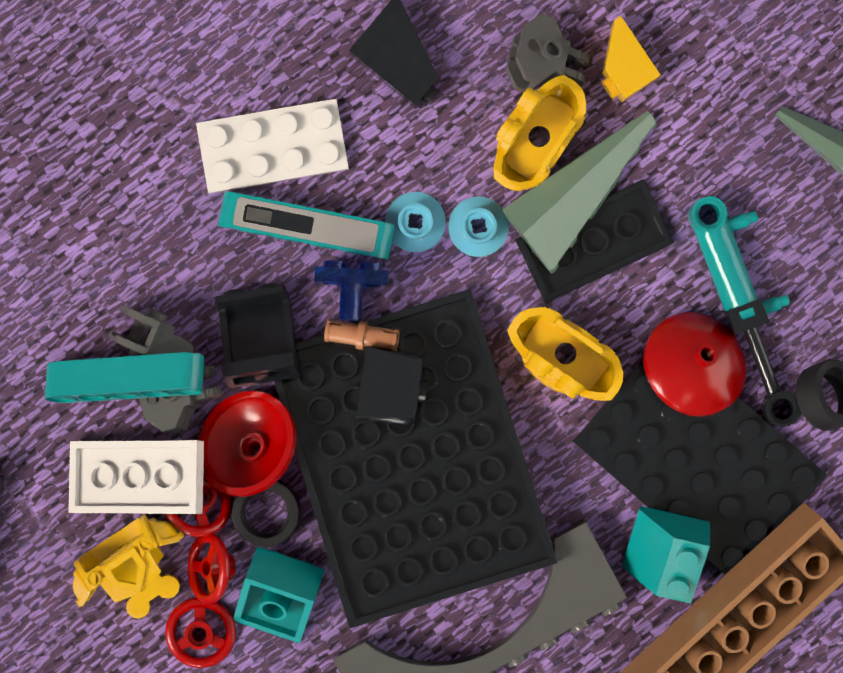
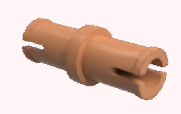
M328 319L325 327L324 341L356 345L358 350H364L366 346L377 349L397 351L400 331L399 329L368 326L366 321L354 324Z

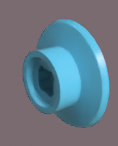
M409 192L399 196L390 205L385 222L396 225L393 243L409 252H422L432 248L443 236L446 225L445 214L441 205L432 196L422 192ZM409 215H421L423 217L422 228H410L408 226Z
M471 197L459 203L451 213L448 225L450 238L454 245L463 253L474 257H483L496 252L504 244L509 231V223L502 211L503 208L494 200L486 197ZM484 219L486 232L473 233L472 224H470L472 220Z

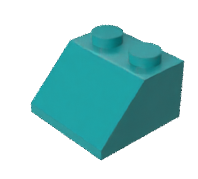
M639 506L622 567L654 595L691 604L710 548V522Z
M257 546L244 580L233 617L234 621L300 644L325 569Z

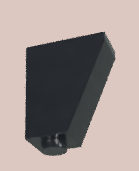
M390 0L351 47L349 53L416 109L420 103L426 107L439 91L435 87L438 82V76L401 0Z

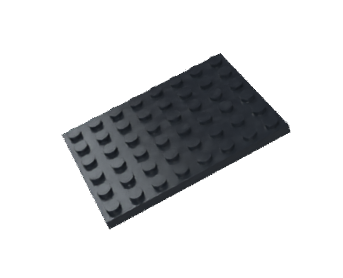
M471 289L366 321L368 326L399 329L397 352L417 354L423 358L422 381H428L426 402H419L417 418L411 426L357 420L356 413L366 347L364 350H358L356 345L325 342L324 335L296 343L300 377L274 382L280 402L286 406L294 420L296 428L295 451L349 628L558 563Z

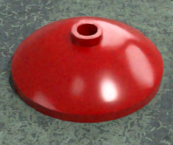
M696 312L672 315L662 321L652 331L646 342L644 369L647 379L657 396L672 409L689 416H710L729 407L740 395L746 379V361L743 350L731 331L713 317ZM701 352H704L708 356L709 361H706L702 358Z
M260 391L240 392L219 403L204 421L198 437L199 441H204L203 476L217 490L238 497L258 494L276 483L287 470L296 446V428L291 413L286 406L275 397ZM261 445L259 452L255 455L254 449Z

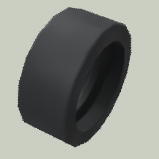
M828 359L804 369L797 379L796 397L798 406L808 422L822 431H832L843 427V362L837 359ZM823 377L829 381L837 394V413L829 407L823 396Z
M280 480L264 490L276 493L286 503L288 510L287 519L284 525L276 532L260 533L254 530L247 522L245 515L246 505L254 495L237 496L233 502L232 519L234 527L244 540L255 546L271 547L281 544L293 534L299 523L301 508L298 497L289 485Z

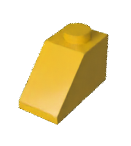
M619 16L611 26L602 71L605 79L601 83L612 99L618 96L620 101L624 102L660 77V73L626 22Z

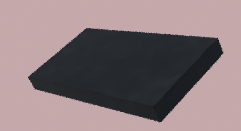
M644 179L607 196L593 218L588 219L577 235V241L572 248L569 247L558 262L559 267L552 274L532 252L522 237L515 239L545 304L674 244Z

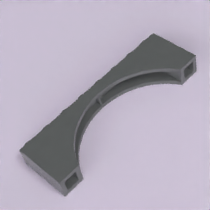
M582 520L552 537L553 550L558 563L551 565L547 582L539 600L526 619L512 633L492 647L464 658L432 662L408 659L389 653L364 638L335 654L333 661L340 673H496V669L507 663L509 667L522 663L528 658L526 653L538 646L541 650H545L560 641L558 635L568 630L576 633L591 624L589 619L601 612L603 616L616 612L623 607L621 601L627 599L589 526L586 521Z

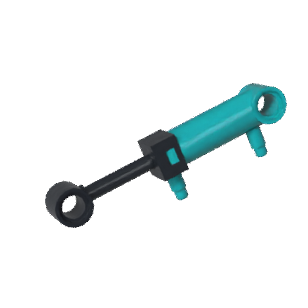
M712 196L703 197L694 202L689 208L688 222L694 229L719 295L728 328L732 335L744 332L767 394L764 395L760 407L761 415L771 425L780 427L791 426L798 420L801 414L797 397L790 392H786L784 388L780 389L757 328L770 322L767 314L789 305L790 300L786 294L779 297L774 296L764 301L761 298H757L733 232L757 222L758 215L755 211H751L727 219V208L720 199ZM702 206H710L715 211L716 218L713 224H704L699 219L698 213ZM778 399L785 400L789 408L786 416L781 419L775 417L772 411L773 404Z

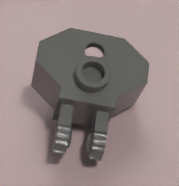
M540 14L522 27V31L513 37L505 70L514 90L522 93L528 87L535 90L560 75L567 76L581 87L585 84L586 75L565 67V65H574L578 68L589 66L590 55L570 47L571 41L564 39L555 18Z
M121 305L120 312L136 319L129 337L110 331L108 338L116 343L130 348L128 354L131 356L181 352L193 353L192 342H188L187 339L174 334L173 332L176 327L166 323L168 316L150 308H147L146 313H143L131 307Z
M215 365L204 367L203 380L216 375ZM209 387L199 395L140 398L139 401L145 420L160 431H168L174 435L187 430L195 409L202 407L201 403L222 396L221 387Z

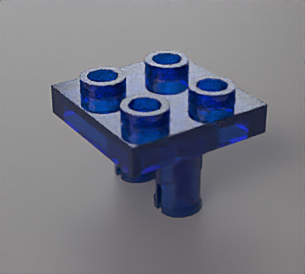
M324 260L323 267H315L314 281L317 284L337 285L340 288L339 320L361 321L363 290H366L367 286L388 287L389 271L382 270L381 263L360 262V269L346 268L345 261Z

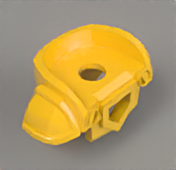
M560 75L545 83L538 90L528 87L518 101L517 106L498 131L496 138L497 153L493 171L494 179L505 188L513 191H524L536 187L539 183L541 184L546 180L551 172L550 168L554 167L574 137V132H577L582 126L585 119L584 115H586V99L582 88L574 80L565 75ZM541 126L548 130L550 140L545 146L536 147L531 144L529 133L534 127Z
M546 307L529 308L521 311L513 319L507 330L511 342L522 356L524 366L543 385L572 399H575L580 394L582 397L598 401H610L620 390L623 382V370L615 352L609 346L603 343L600 344L598 339L568 319H563V316L557 311L550 308L547 309ZM562 343H569L576 350V357L569 364H562L555 357L556 348Z
M143 514L73 562L76 569L73 572L74 580L72 586L77 597V605L79 607L85 605L91 599L98 586L101 585L115 603L131 597L126 605L127 612L131 617L137 619L145 617L150 610V601L158 595L169 599L175 597L179 592L180 583L178 578L170 574L163 576L160 574L161 569L158 563L164 556V553L159 546L179 542L185 534L175 529L168 521L156 520L155 518L148 519Z

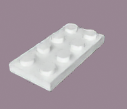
M337 99L196 123L209 194L349 170Z
M70 441L68 513L203 514L204 441Z

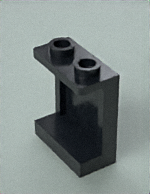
M268 283L259 286L256 290L250 291L232 289L224 292L223 295L214 297L215 305L219 312L225 362L222 364V373L230 389L300 377L291 301L284 285L279 286L275 283Z

